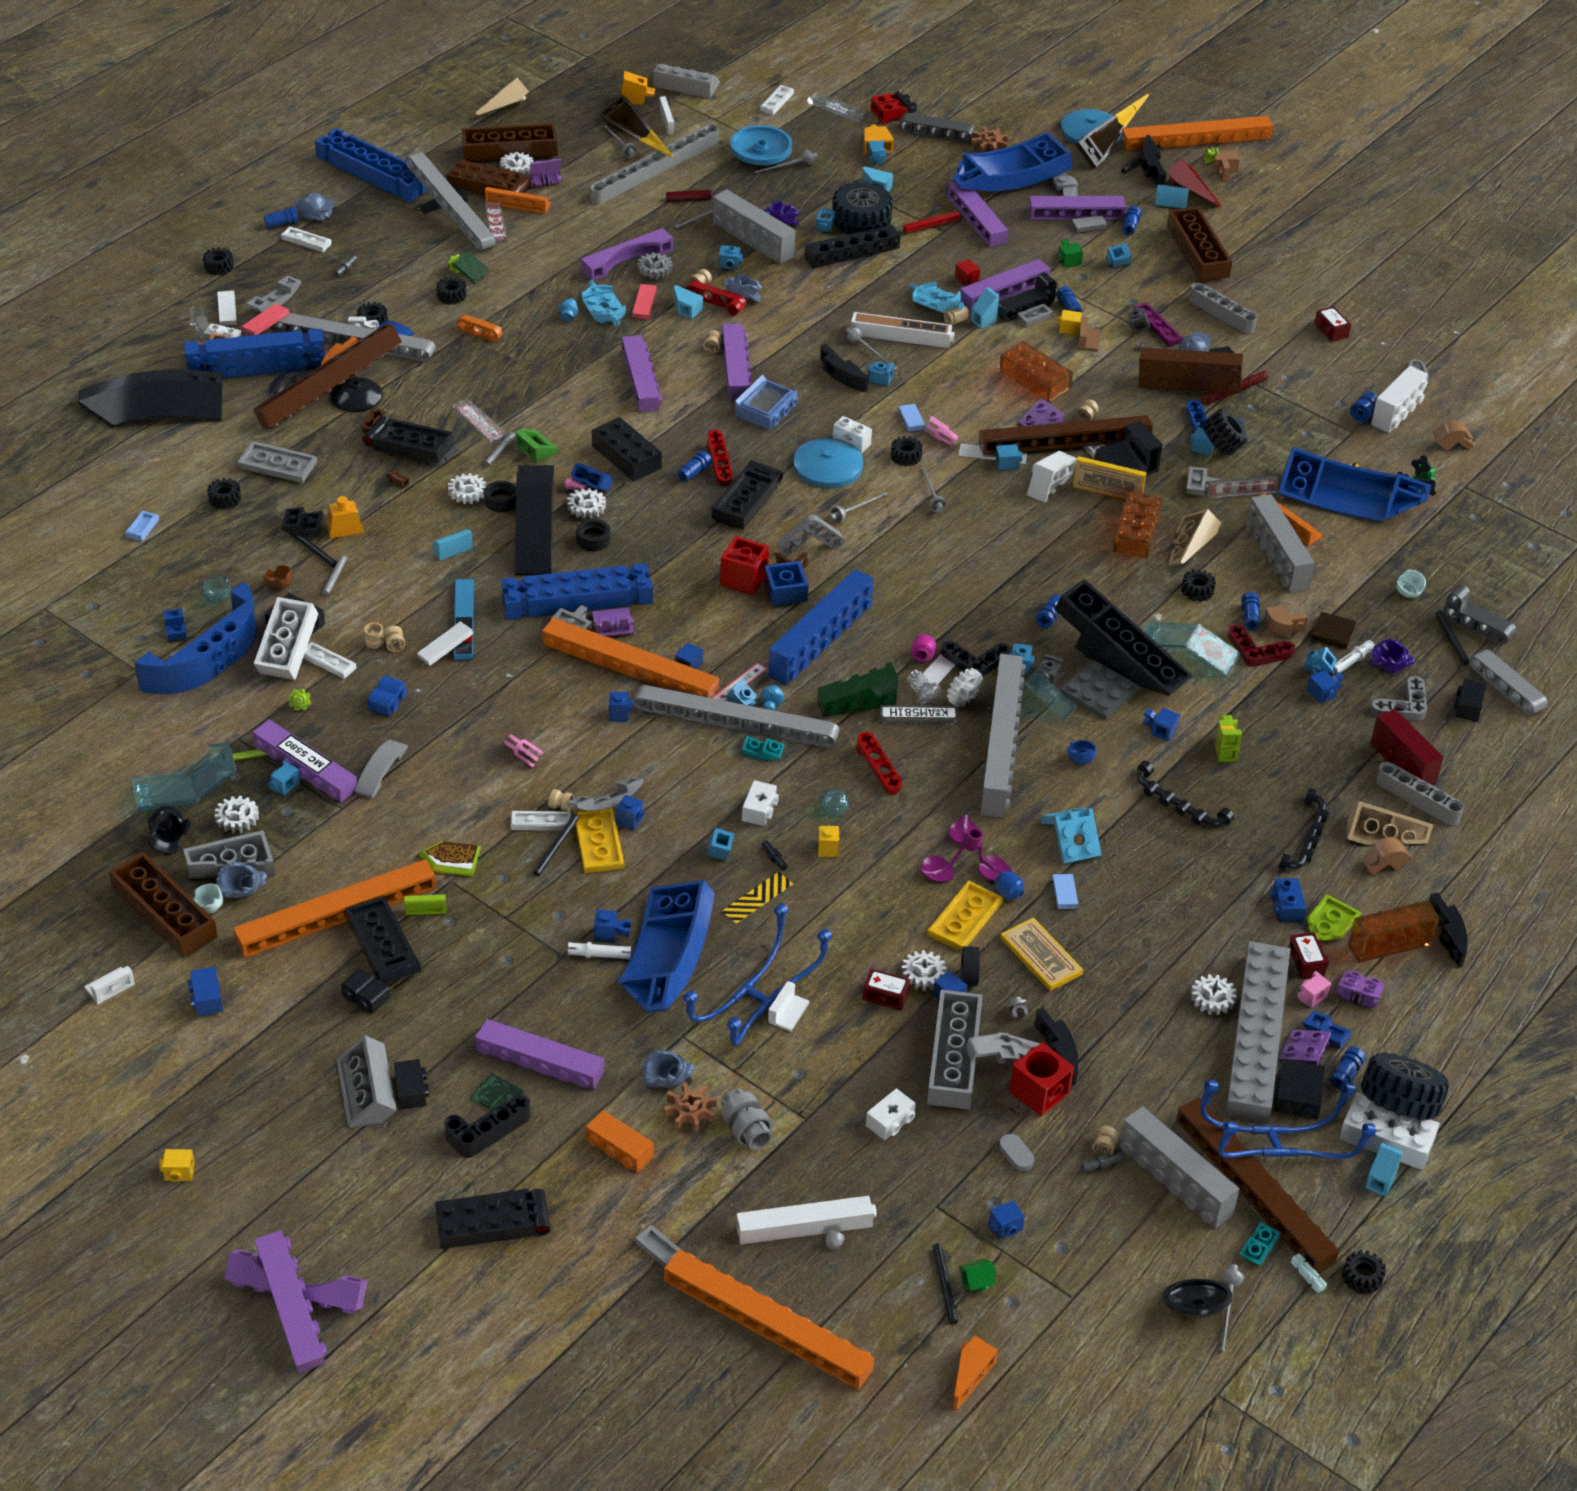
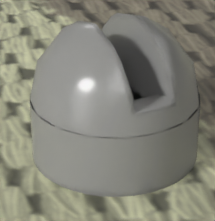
M829 1230L825 1237L826 1245L831 1250L840 1248L845 1239L843 1234L835 1230Z

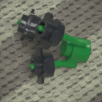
M1423 455L1420 459L1412 460L1411 465L1415 468V475L1409 476L1406 473L1403 474L1402 471L1397 473L1413 479L1420 477L1421 480L1419 481L1431 485L1429 494L1431 496L1436 494V481L1434 478L1436 470L1429 463L1427 456Z

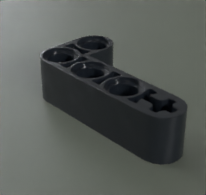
M1040 273L1035 280L1034 289L1000 301L997 314L1006 322L1017 319V314L1043 303L1047 307L1052 305L1056 297L1057 282L1047 273Z
M517 1095L470 1125L458 1115L448 1116L444 1121L445 1139L461 1156L466 1158L473 1157L527 1123L531 1117L530 1100L524 1095Z

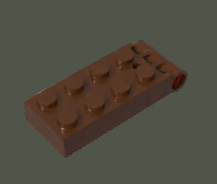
M459 160L446 175L447 181L452 187L485 194L486 187L523 193L530 184V179L526 175L520 176L519 172L482 165L481 163L468 162L467 160Z

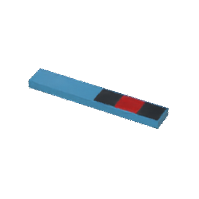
M474 579L455 580V625L461 621L472 629L473 634L454 648V660L473 659Z

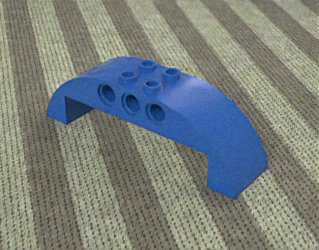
M243 582L230 591L233 611L168 660L163 661L150 652L136 660L135 668L139 690L153 694H174L195 689L215 678L246 654L251 648L257 633L253 595L249 586Z

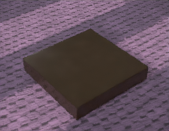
M1321 612L1311 639L1347 649L1357 621Z

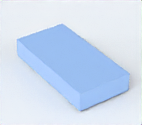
M915 404L899 406L898 411L908 432L925 429V423Z
M141 511L125 532L126 538L142 542L158 522L159 516Z
M1073 874L1053 875L1052 881L1057 909H1078Z

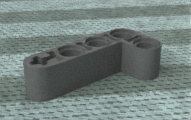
M1457 585L1447 596L1443 611L1445 618L1494 642L1506 644L1516 632L1515 625L1502 617L1469 603V589L1465 585Z

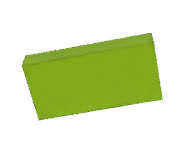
M446 894L404 896L405 915L447 913Z

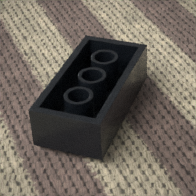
M618 417L592 429V447L633 482L662 469V452L622 418Z

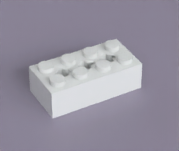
M1409 366L1377 398L1371 425L1387 433L1397 428L1399 423L1406 419L1410 411L1413 412L1418 403H1422L1425 396L1423 392L1428 383L1426 381L1428 373Z
M277 597L254 661V665L260 674L296 680L318 616L313 603Z
M1356 1092L1344 1120L1339 1139L1358 1146L1357 1143L1362 1135L1363 1124L1372 1123L1376 1126V1134L1374 1137H1370L1364 1149L1378 1153L1381 1144L1384 1143L1403 1152L1400 1162L1423 1170L1440 1123L1433 1120H1419L1398 1115L1395 1112L1377 1106L1373 1101L1368 1100L1366 1096Z

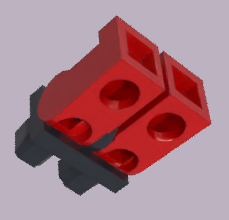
M899 91L895 92V94L890 93L871 97L870 110L883 125L888 124L891 119H902L905 113H914L917 109V104L910 102V96L908 94L902 95Z

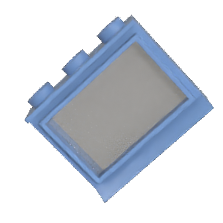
M762 374L735 400V416L770 431L797 405V390L793 391L766 380Z

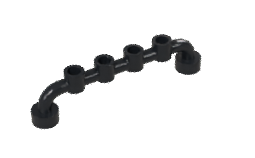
M1144 760L1137 766V781L1144 787L1143 792L1148 797H1152L1154 794L1160 796L1159 801L1163 806H1168L1172 803L1176 806L1175 811L1180 816H1184L1186 813L1192 815L1191 820L1195 825L1199 826L1203 822L1210 826L1229 825L1234 820L1235 816L1228 808H1222L1217 814L1218 818H1211L1204 810H1197L1192 807L1189 801L1180 800L1175 797L1172 791L1163 790L1155 781L1146 780L1145 777H1149L1154 772V767L1150 762Z
M1309 788L1304 800L1305 803L1310 805L1313 801L1319 807L1300 857L1297 861L1290 860V855L1283 853L1278 866L1282 870L1286 871L1287 867L1298 869L1303 867L1306 861L1311 862L1315 852L1311 848L1316 849L1320 839L1316 835L1321 836L1324 828L1321 822L1326 823L1329 812L1326 811L1327 804L1325 800L1315 794L1317 791L1315 789Z

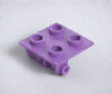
M561 159L530 163V185L538 187L543 184L545 186V179L548 185H550V181L551 184L562 182V177L559 175Z
M1041 398L1018 423L1022 426L1063 423L1062 419L1066 415Z
M629 607L592 611L596 633L606 637L634 634L633 617L630 616Z
M1345 971L1338 984L1336 994L1340 995V998L1350 1001L1352 992H1354L1351 1001L1354 1002L1356 994L1359 993L1360 996L1357 1004H1360L1364 995L1362 1005L1370 1008L1372 1006L1377 1007L1378 999L1385 984L1376 978L1363 977L1356 971Z
M1292 1030L1278 1060L1289 1059L1319 1065L1318 1063L1322 1060L1325 1053V1047L1329 1044L1328 1040L1331 1031Z

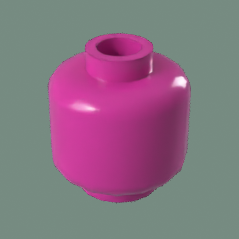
M925 634L916 636L911 645L912 657L919 662H927L933 658L936 650L935 640Z

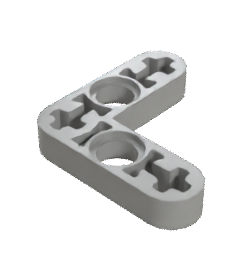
M809 515L778 542L777 548L780 554L789 556L811 536H814L830 548H839L843 545L844 539L838 530L818 516ZM827 529L826 533L819 534L820 531ZM798 533H803L801 537L795 538Z
M1418 676L1409 677L1406 685L1407 701L1375 699L1372 702L1371 713L1377 717L1394 708H1401L1403 711L1398 712L1405 719L1423 720L1427 712L1424 680ZM1413 696H1416V697H1419V698H1421V699H1420V700H1416V699H1414V698H1412V697H1413Z

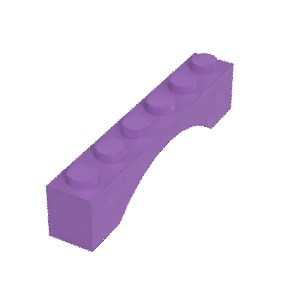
M662 228L581 258V272L590 281H595L605 277L612 267L624 260L646 256V253L652 255V252L656 254L661 253V255L673 251V237Z
M239 1249L230 1252L224 1280L231 1281V1284L237 1287L252 1286L253 1290L258 1292L271 1291L259 1254ZM345 1275L335 1281L324 1284H305L306 1291L302 1293L305 1300L310 1299V1301L319 1302L318 1305L321 1307L332 1308V1306L339 1307L342 1312L354 1313V1311L359 1310L363 1306L368 1280Z

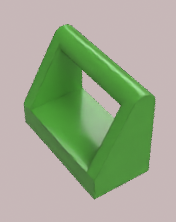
M520 429L515 432L516 446L536 463L559 451L553 443L537 430ZM534 439H537L543 445H539L537 442L534 441Z

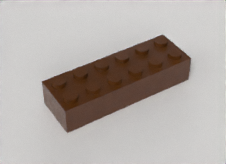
M554 123L461 128L464 160L468 162L501 160V158H504V155L509 156L510 153L514 154L515 152L519 154L523 152L524 155L529 154V157L532 158L558 156L557 135Z
M1193 207L1169 210L1167 228L1198 280L1208 281L1230 278L1232 260L1201 209Z
M1141 347L1139 387L1240 393L1243 354Z
M142 852L109 871L112 888L183 958L218 937L215 920L146 853Z

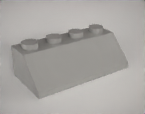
M658 64L653 71V87L709 99L720 84V80L715 75L672 67L666 64Z
M364 1035L337 1059L347 1123L350 1128L383 1123L397 1111L385 1045Z

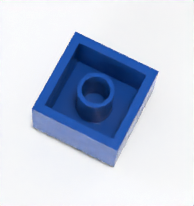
M800 561L764 565V584L772 606L808 601L809 585Z

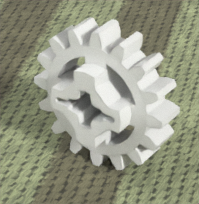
M518 152L510 153L509 156L504 155V158H501L500 168L519 172L520 175L525 173L529 175L530 163H534L532 157H529V154L524 155L523 152L521 154Z
M462 473L461 477L456 475L455 479H450V483H448V495L451 496L452 500L456 499L457 503L463 501V504H466V502L473 504L474 500L479 502V498H484L486 482H484L483 477L478 478L477 474L472 476L469 473L468 476H465Z
M581 488L580 492L575 490L574 494L570 493V498H567L568 510H570L571 515L576 514V518L582 516L583 519L586 517L592 519V516L599 517V513L603 514L604 509H606V498L603 497L602 492L597 493L596 489L591 491V488L587 490Z
M971 668L970 670L966 669L964 673L960 672V676L954 678V683H950L952 687L947 690L949 693L947 698H949L948 700L954 706L959 707L960 705L964 706L966 702L970 703L971 698L974 699L976 697V692H980L979 687L983 685L981 682L983 677L976 669Z
M231 796L230 801L224 799V804L218 803V809H215V821L218 823L219 828L224 827L225 832L230 829L233 834L236 830L243 833L244 828L250 830V825L255 826V820H259L258 806L255 805V801L250 802L248 797L243 800L242 796H239L238 799Z
M922 950V954L914 951V956L908 954L907 960H903L901 969L903 977L911 979L910 986L914 984L916 990L922 987L923 991H926V987L934 990V982L947 972L945 961H940V955L934 957L932 951L926 954L925 950Z
M1208 974L1207 979L1201 976L1200 981L1195 980L1191 990V1000L1195 1001V1007L1201 1006V1012L1206 1009L1209 1015H1211L1212 1011L1217 1015L1220 1014V1011L1226 1014L1228 1009L1232 1010L1236 1003L1237 990L1233 989V983L1227 984V978L1220 980L1219 975L1216 978H1212L1211 974Z

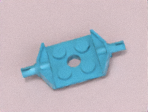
M589 280L587 282L589 288L582 292V301L594 320L600 323L609 321L614 326L616 324L619 326L620 321L618 319H622L626 313V306L622 307L613 293V286L596 285L593 280Z
M937 282L921 286L915 284L909 286V289L914 291L912 293L913 302L943 313L954 307L959 309L964 307V303L960 302V291H958L957 295L937 288Z

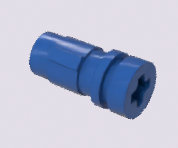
M292 206L289 209L285 208L283 211L264 215L266 227L270 228L286 223L299 222V216L296 207Z
M1130 206L1126 210L1122 228L1125 235H1133L1140 221L1142 212L1137 206Z
M1063 286L1057 290L1056 298L1066 310L1083 312L1070 287Z
M699 451L692 457V460L678 470L677 475L680 480L687 482L700 471L708 468L712 464L711 456L706 451Z
M1247 592L1241 596V608L1243 610L1245 627L1249 630H1254L1260 625V601L1258 594Z
M1052 595L1036 615L1035 620L1040 627L1049 628L1056 620L1058 612L1054 609L1060 595Z
M1348 1047L1341 1057V1062L1334 1070L1330 1083L1337 1089H1341L1343 1083H1351L1357 1074L1356 1071L1360 1070L1366 1060L1365 1053L1357 1047Z

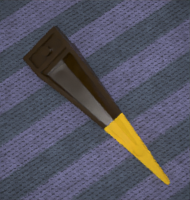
M1146 94L1084 135L1075 144L1093 169L1106 159L1121 135L1122 128L1128 125L1149 94Z
M623 95L599 113L600 117L613 128L673 158L671 152L653 132L629 99Z

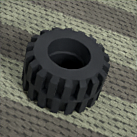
M1220 408L1203 422V428L1209 440L1218 450L1226 455H1232L1247 443L1248 437L1241 423L1224 409Z

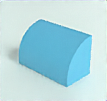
M1158 185L1155 205L1185 209L1189 188Z
M469 529L432 542V551L440 561L473 549L472 532Z

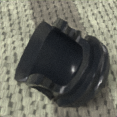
M165 805L156 808L147 819L150 829L148 844L152 849L163 854L177 852L180 845L179 841L188 832L191 820L188 818L183 820L181 812L175 807Z

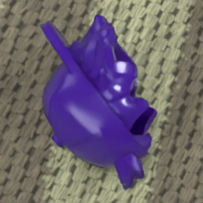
M781 201L778 203L773 202L771 206L764 209V212L786 225L792 223L799 226L800 224L795 219L796 216L800 215V212L793 208L791 204L783 205Z
M1392 638L1382 640V643L1378 642L1374 649L1371 650V665L1380 667L1386 673L1401 672L1406 667H1410L1415 663L1414 657H1410L1408 649Z

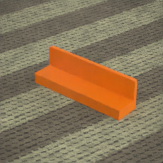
M490 187L485 189V204L543 214L547 213L551 202L547 201V197Z
M1277 502L1302 542L1309 546L1322 538L1323 535Z

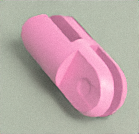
M931 416L929 420L933 423L928 422L926 426L929 429L925 428L924 431L938 441L955 445L956 442L954 440H958V435L949 430L947 425Z
M509 734L508 737L518 744L515 747L507 740L504 741V744L514 750L516 757L529 766L534 767V764L527 758H524V756L527 754L535 761H538L539 758L532 754L529 749H533L540 755L543 754V751L525 739L519 740L512 734Z

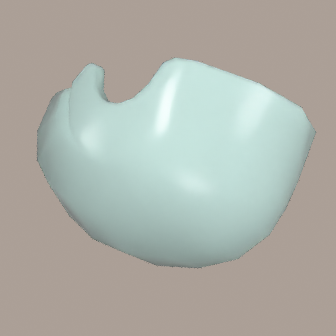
M1406 570L1396 581L1398 592L1406 598L1418 597L1426 586V579L1416 570Z
M205 884L194 890L195 897L193 900L208 914L216 912L223 904L222 892L216 884Z

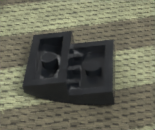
M304 507L286 509L281 528L285 532L296 535L320 536L324 513L323 511L305 513Z

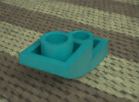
M747 736L740 754L761 760H780L785 744L769 738L762 742Z
M1260 1222L1239 1256L1260 1267L1273 1249L1281 1232Z

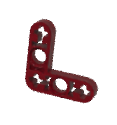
M1232 625L1229 627L1228 639L1248 666L1256 667L1290 659L1294 655L1295 645L1290 641H1281L1257 647L1243 626ZM1240 644H1247L1249 647H1243ZM1266 652L1273 653L1274 655H1267Z

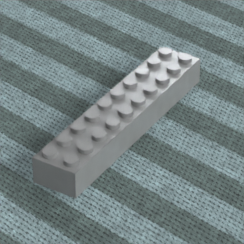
M1000 654L980 814L982 816L1004 818L1005 810L1009 811L1010 799H1007L1006 796H1011L1012 785H1008V783H1012L1013 771H1010V769H1014L1015 757H1011V755H1015L1017 745L1013 742H1017L1018 730H1014V728L1018 729L1020 719L1016 715L1020 716L1021 704L1018 702L1022 701L1023 690L1019 689H1023L1024 677H1021V675H1025L1026 664H1022L1023 656Z
M1249 941L1245 959L1225 1117L1268 1124L1272 1109L1291 948Z

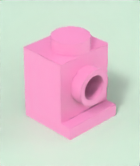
M1315 971L1312 979H1307L1301 984V991L1297 994L1298 999L1309 1008H1313L1328 997L1331 983Z

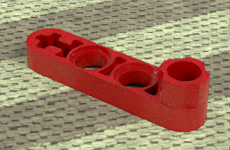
M691 281L686 287V290L703 296V301L726 308L732 316L739 314L746 306V300L743 296L701 282ZM705 291L710 292L712 297H709ZM720 296H724L726 301H723Z
M711 430L708 432L706 448L710 452L716 481L720 486H729L732 483L733 474L724 437L721 431ZM723 462V463H725L726 465L723 466V467H720V466L717 465V463Z
M866 731L861 732L857 739V754L863 755L886 793L890 795L898 794L902 786L901 778L874 735ZM871 753H877L880 757L873 759L870 755ZM879 768H887L889 772L881 773Z

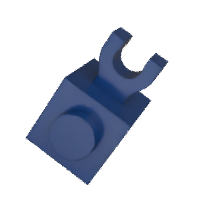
M1325 670L1309 677L1307 690L1319 703L1330 701L1336 697L1337 689L1342 687L1339 681L1344 680V676L1341 673H1337L1331 677Z
M1162 708L1158 715L1150 709L1145 711L1144 716L1146 717L1143 720V724L1153 725L1151 735L1168 742L1178 729L1180 714L1166 708Z
M596 910L594 941L615 943L616 934L629 937L631 920L617 921V911Z

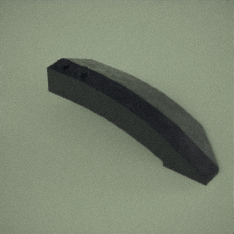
M177 369L132 373L114 377L79 390L78 404L82 407H88L93 415L99 419H105L112 428L119 424L161 418L221 421L223 377L222 373L215 371Z

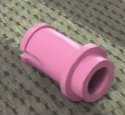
M568 477L564 483V487L568 491L577 490L580 492L581 488L588 489V485L575 481L572 477Z

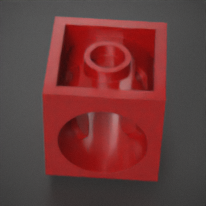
M735 536L721 556L720 585L754 596L764 580V565L769 564V546Z
M1041 1042L1036 1047L1030 1048L1024 1057L1018 1058L1013 1063L1009 1092L1042 1117L1070 1094L1074 1066Z

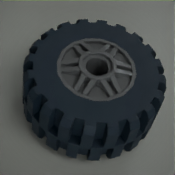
M854 182L853 184L848 183L846 186H841L834 193L832 199V210L835 211V226L847 234L889 226L892 219V196L882 186H877L874 183Z
M1377 1053L1369 1059L1361 1082V1090L1368 1100L1373 1101L1374 1104L1383 1107L1385 1110L1395 1112L1401 1116H1407L1408 1118L1431 1120L1441 1112L1449 1090V1083L1447 1078L1439 1073L1437 1069H1433L1416 1059L1413 1060L1407 1056H1399L1394 1053Z

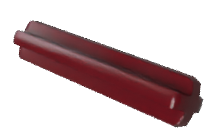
M711 190L666 192V201L712 199Z

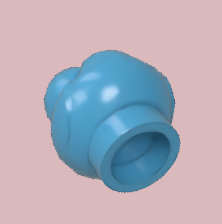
M569 298L559 304L558 311L561 314L562 320L570 322L578 314L577 303L574 299Z
M771 685L762 690L761 700L763 709L775 711L782 704L784 694L780 687Z

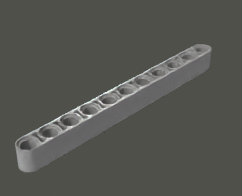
M714 124L706 125L667 145L666 147L673 155V158L660 151H656L595 182L590 186V201L593 204H602L718 143V126Z
M289 313L264 331H301L302 334L308 333V330L322 328L324 343L343 345L352 336L359 341L375 331V329ZM398 334L402 342L397 345V349L384 354L426 362L431 358L436 346L428 339Z
M641 685L633 700L635 708L642 711L831 748L835 745L840 731L838 725L833 722L648 685Z

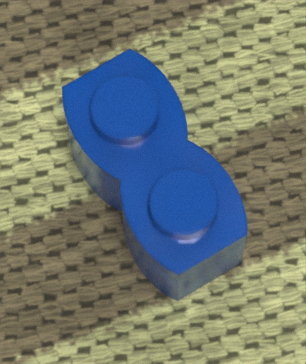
M575 463L570 474L575 480L601 491H609L613 481L608 474L581 463Z
M384 675L367 700L368 710L391 716L393 712L397 711L399 702L405 699L407 695L405 682Z

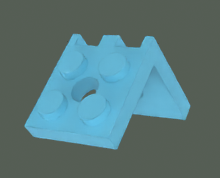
M1075 808L1040 816L1041 824L1055 825L1062 863L1102 855L1092 808ZM1077 834L1082 837L1080 845L1074 843V837Z

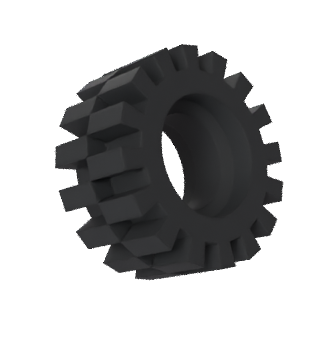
M217 247V249L212 248V250L204 252V269L209 274H227V271L230 272L234 268L233 255L229 249Z
M452 276L450 278L444 277V280L441 278L440 282L438 281L436 284L437 299L439 298V301H442L444 304L446 302L449 305L451 303L454 305L456 302L461 303V300L464 301L467 296L465 281L461 278L458 279L456 276L455 278Z
M367 302V305L364 303L362 306H359L357 317H366V321L377 320L378 325L388 320L387 308H385V305H381V303L376 304V302H373L371 304Z
M902 436V439L897 437V440H893L891 444L892 461L894 460V463L897 464L899 462L900 466L902 464L914 466V463L918 464V461H921L922 443L920 440L917 441L915 437L911 439V436H908V438Z
M222 478L220 481V479H216V482L212 481L208 485L209 503L215 508L220 507V509L226 507V509H230L229 506L233 508L235 504L238 505L239 501H241L240 486L236 480L232 481L231 478H228V480Z
M1193 569L1191 572L1187 571L1183 577L1181 591L1188 599L1193 598V601H1196V599H1199V602H1202L1203 599L1207 601L1214 594L1215 577L1211 573L1207 574L1206 570L1201 572V569L1197 571Z
M1358 1250L1357 1254L1354 1251L1351 1253V1256H1347L1342 1277H1344V1283H1348V1288L1355 1287L1354 1292L1358 1293V1290H1362V1294H1366L1367 1290L1369 1294L1373 1293L1374 1289L1376 1291L1379 1290L1385 1277L1386 1266L1385 1263L1382 1264L1383 1260L1381 1257L1376 1259V1253L1369 1255L1370 1251L1366 1250L1365 1254H1363L1362 1250ZM1356 1268H1365L1372 1275L1363 1276L1356 1271Z

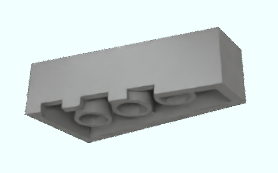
M264 830L183 849L189 879L218 878L217 872L220 871L219 869L226 865V863L233 862L251 865L258 872L264 871L267 876H275L274 861Z

